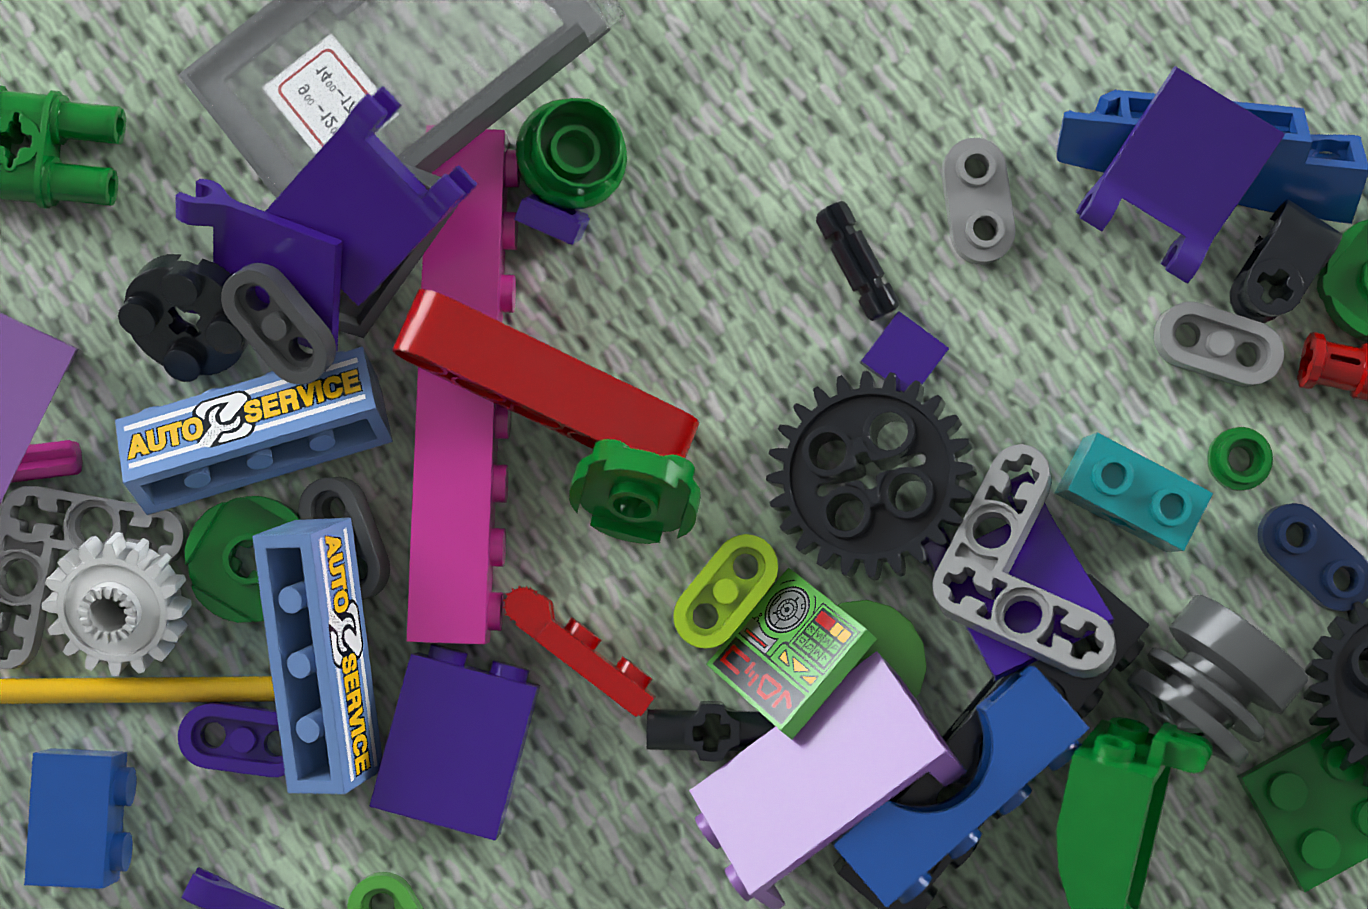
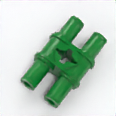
M0 85V199L36 203L39 208L45 209L56 206L59 201L113 206L118 193V175L116 170L108 167L62 163L60 149L61 145H64L68 139L121 145L126 130V114L124 109L120 106L70 102L68 96L63 95L60 91L51 90L47 95L8 91L5 86ZM25 136L32 140L30 148H20L17 156L10 152L12 144H22Z

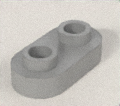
M967 138L956 143L950 149L942 164L941 174L950 239L955 251L964 260L973 264H990L1004 256L1015 239L1016 230L1007 166L1002 152L995 144L982 138ZM969 159L981 161L986 168L985 176L982 178L970 177L965 171V162ZM979 220L989 222L995 231L994 238L988 241L979 239L973 231L974 223Z
M1183 302L1168 309L1160 316L1154 328L1155 347L1161 357L1168 363L1236 386L1251 387L1264 383L1277 374L1283 363V344L1279 335L1271 327L1199 302ZM1179 325H1188L1195 331L1196 341L1192 347H1184L1178 343L1176 330ZM1240 344L1251 346L1256 353V360L1251 367L1243 366L1236 358V350Z

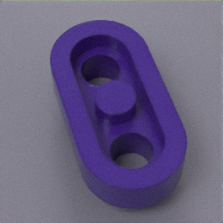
M213 702L195 707L182 719L178 729V745L184 757L193 765L205 769L264 777H281L285 775L283 755L272 753L267 744L270 734L274 731H279L276 710ZM212 722L220 724L226 733L225 740L219 747L210 745L205 739V729Z

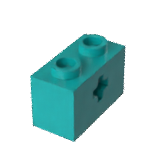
M1098 432L1082 439L1055 491V494L1165 552L1185 550L1214 494Z

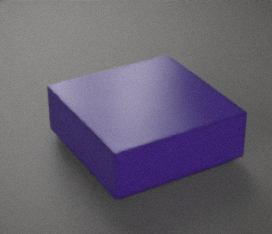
M533 193L521 200L514 220L574 245L581 240L590 218L588 214L579 210L554 207Z
M898 311L860 361V364L883 381H885L890 372L895 373L900 379V392L904 393L915 380L923 384L949 348Z

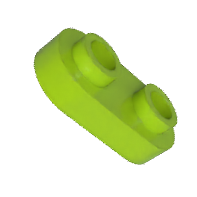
M742 534L730 538L718 549L676 602L673 614L674 625L684 641L692 646L705 649L717 647L731 637L770 589L777 577L778 560L770 544L758 536ZM748 554L756 559L758 570L752 578L741 579L734 573L733 563L739 555ZM703 603L713 605L718 613L717 622L707 629L698 627L693 621L694 609Z

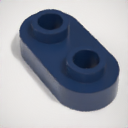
M1291 503L1276 506L1264 515L1257 532L1261 551L1317 605L1332 611H1348L1353 609L1352 605L1355 602L1359 601L1363 604L1367 600V559L1318 513L1306 505ZM1292 523L1297 524L1303 531V540L1297 547L1290 545L1286 539V530ZM1340 567L1346 569L1350 575V584L1343 591L1339 590L1333 581L1334 573Z

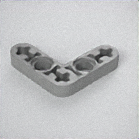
M1024 444L1009 446L1000 451L993 460L963 518V522L960 524L935 573L932 583L934 597L943 614L955 622L1070 675L1081 678L1096 677L1110 667L1116 653L1113 630L1108 622L1092 611L1009 575L1049 495L1052 485L1049 464L1042 452L1033 446ZM1024 465H1030L1036 482L1034 484L1023 482L1014 496L1016 509L1023 510L1021 514H1018L1013 508L1005 504L1012 488L1007 472L1009 470L1020 472ZM993 496H996L1002 502L991 499ZM989 518H999L1006 521L1011 527L1008 541L999 548L993 549L979 545L975 541L974 534L982 521ZM967 576L974 577L973 583L976 591L994 600L997 587L1004 589L994 601L991 619L983 618L988 612L985 603L971 596H965L960 604L954 603L953 593L948 587L950 583L962 584ZM1029 601L1040 607L1043 616L1041 623L1035 630L1020 634L1013 632L1006 626L1004 621L1006 611L1016 602ZM1057 614L1064 616L1060 622L1062 631L1076 638H1082L1087 630L1096 632V644L1102 649L1100 653L1087 652L1082 660L1075 659L1072 644L1057 635L1053 636L1051 648L1044 646L1043 644L1052 634L1055 616Z
M23 486L12 491L5 499L0 511V602L10 606L31 605L32 608L30 617L25 614H18L15 617L13 632L14 635L23 637L22 648L10 650L8 658L3 657L4 647L0 645V669L20 668L29 664L36 657L41 646L47 611L42 610V602L51 595V589L45 585V581L56 569L59 549L70 551L74 547L79 550V547L87 541L81 532V520L89 510L102 508L110 514L112 531L110 536L102 542L103 545L115 533H123L125 537L127 532V511L134 512V516L129 523L130 526L155 528L158 518L164 519V530L173 533V542L171 545H161L158 554L168 553L172 557L169 563L178 560L185 552L189 536L185 520L176 512L168 509L146 515L140 505L136 503L44 487ZM34 497H38V508L41 510L65 514L64 501H71L72 504L64 518L65 539L59 540L57 538L62 529V526L36 523L32 533L28 532V521L19 519L20 507L31 506ZM126 538V542L138 544L141 541L139 539ZM149 542V548L153 549L152 543ZM20 559L30 561L38 573V581L35 588L24 596L14 594L6 582V574L9 567ZM0 612V632L7 631L12 612Z

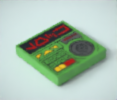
M788 567L706 665L792 740L869 650L877 638Z

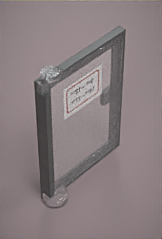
M272 0L178 75L277 198L339 129L352 108L366 94L369 93L373 96L381 86H384L402 106L375 135L401 162L432 173L611 30L610 27L621 20L625 14L618 0Z

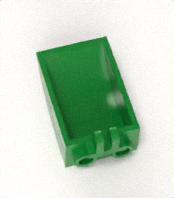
M1114 717L1110 721L1101 719L1072 756L1056 829L1058 870L1070 909H1140L1172 768L1193 774L1201 772L1213 754V746L1207 738L1178 730V726L1165 722L1155 735L1149 733V727L1142 722L1130 718Z

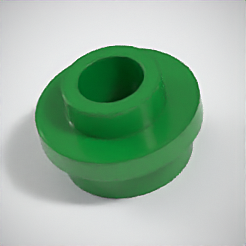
M1235 427L1223 431L1212 441L1207 454V463L1211 475L1220 485L1236 491L1249 490L1263 483L1270 474L1273 465V453L1268 441L1259 432L1246 427ZM1235 447L1243 448L1249 454V465L1243 471L1235 470L1229 463V454Z

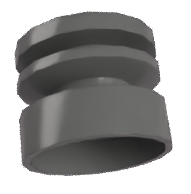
M1195 595L1169 627L1172 636L1187 654L1181 659L1160 648H1152L1147 654L1148 660L1167 679L1163 681L1142 668H1136L1127 679V682L1135 693L1143 699L1150 709V713L1162 725L1168 722L1178 726V730L1207 738L1213 746V756L1233 767L1239 768L1249 756L1248 750L1229 730L1232 729L1251 741L1260 742L1265 736V731L1255 717L1247 710L1248 706L1254 703L1270 712L1282 714L1308 682V675L1280 646L1238 614L1208 597Z

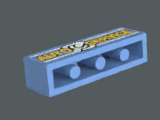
M363 346L346 352H336L332 365L319 378L308 384L298 385L286 382L273 371H270L258 378L224 388H213L203 392L201 395L163 406L149 407L140 413L115 420L123 484L146 515L393 442L381 386Z
M352 519L294 520L253 535L288 793L346 794L376 775L382 761Z

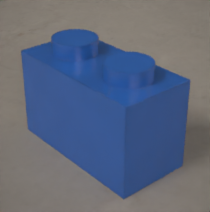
M50 748L33 753L24 885L104 889L120 880V871L126 872L132 858L133 841L130 832H123L124 806H131L134 801L137 776L134 767H127V752Z

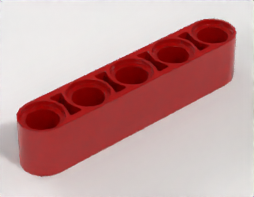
M418 290L392 349L395 355L410 364L591 449L600 440L615 439L633 449L645 450L661 456L678 455L686 458L700 424L698 419L691 414L453 298L432 290Z

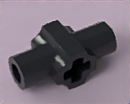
M700 701L696 710L647 709L646 750H695L701 761H723L728 751L745 750L773 729L775 725L759 711L726 710L721 701ZM709 713L719 714L720 725L729 724L730 726L729 735L720 736L717 740V747L712 748L703 746V736H693V726L703 725L706 714Z

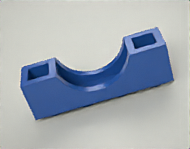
M1027 665L1017 670L976 706L983 732L982 756L975 774L960 792L943 802L928 806H908L888 800L831 842L886 907L897 898L902 904H905L920 894L932 880V876L928 871L947 854L954 860L971 849L983 834L978 827L997 810L1002 815H1006L1016 809L1031 794L1033 789L1028 783L1047 766L1051 771H1056L1072 759L1073 754L1081 745L1077 739L1090 728L1037 667Z

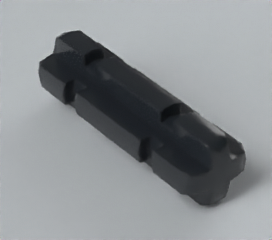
M844 201L836 202L825 207L817 214L816 223L825 240L831 238L833 244L830 249L853 292L858 290L862 297L858 301L867 318L871 321L881 319L897 309L899 300L890 283H883L881 278L885 273L863 232L854 229L853 226L857 221L849 206Z

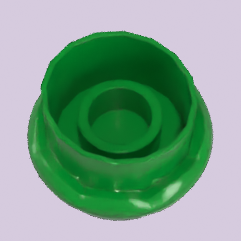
M585 98L558 99L538 107L524 121L516 141V160L523 181L537 197L557 208L579 210L604 202L617 190L623 180L627 167V149L616 118L603 105Z

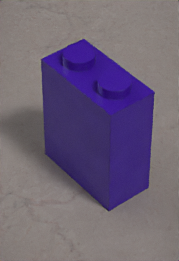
M431 644L428 655L420 652L410 655L369 807L496 841L502 831L541 685L527 681L529 669L495 660L492 661L490 671L465 665L468 653Z

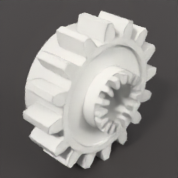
M115 533L104 545L95 535L85 541L79 547V550L73 547L57 562L60 567L46 579L45 585L54 592L42 602V610L58 614V619L47 629L49 634L60 635L65 633L70 639L63 653L66 656H70L78 650H82L87 654L85 668L90 671L101 660L107 661L112 676H119L129 662L138 674L145 672L154 659L162 662L175 647L174 642H177L186 631L188 624L181 618L192 606L191 599L181 596L180 587L186 582L184 574H175L169 565L172 557L168 553L159 555L150 549L149 540L144 538L138 544L126 542L123 533ZM110 597H114L113 601L117 602L118 600L121 601L119 605L121 607L125 606L126 609L123 610L118 608L112 602Z

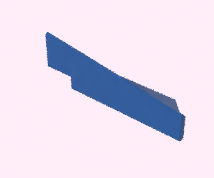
M1113 90L1100 96L1096 110L1091 113L1073 112L1071 110L1064 112L1056 148L1057 160L1061 163L1104 173L1156 93ZM1233 101L1285 133V136L1237 205L1274 213L1285 200L1289 199L1320 220L1352 224L1368 177V162L1361 136L1310 134L1304 108Z

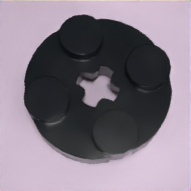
M167 254L148 262L130 283L126 290L124 304L119 309V323L126 332L131 334L136 344L150 358L164 366L165 371L176 380L191 382L197 379L199 375L221 373L239 360L249 344L228 319L222 307V289L232 274L220 265L203 258L197 265L189 261H177L182 254ZM176 306L184 313L190 310L198 313L200 318L196 325L188 323L181 318L176 310Z

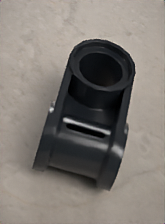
M1289 199L1285 200L1272 214L1270 220L1275 223L1265 238L1260 235L1258 236L1254 244V250L1233 281L1229 293L1230 304L1236 315L1265 324L1274 320L1277 316L1292 311L1300 303L1315 276L1329 261L1342 239L1341 232ZM1264 280L1272 285L1268 295L1273 301L1265 303L1261 299L1264 288L1259 283Z

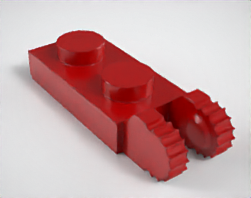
M518 586V589L512 588V592L506 593L507 598L503 600L505 606L502 608L506 610L505 615L510 617V621H516L517 627L633 716L637 717L639 715L641 717L656 698L654 694L646 689L653 678L624 656L621 657L616 665L595 650L602 640L571 617L565 626L556 621L553 602L545 595L538 594V590H532V587L529 588L528 586Z

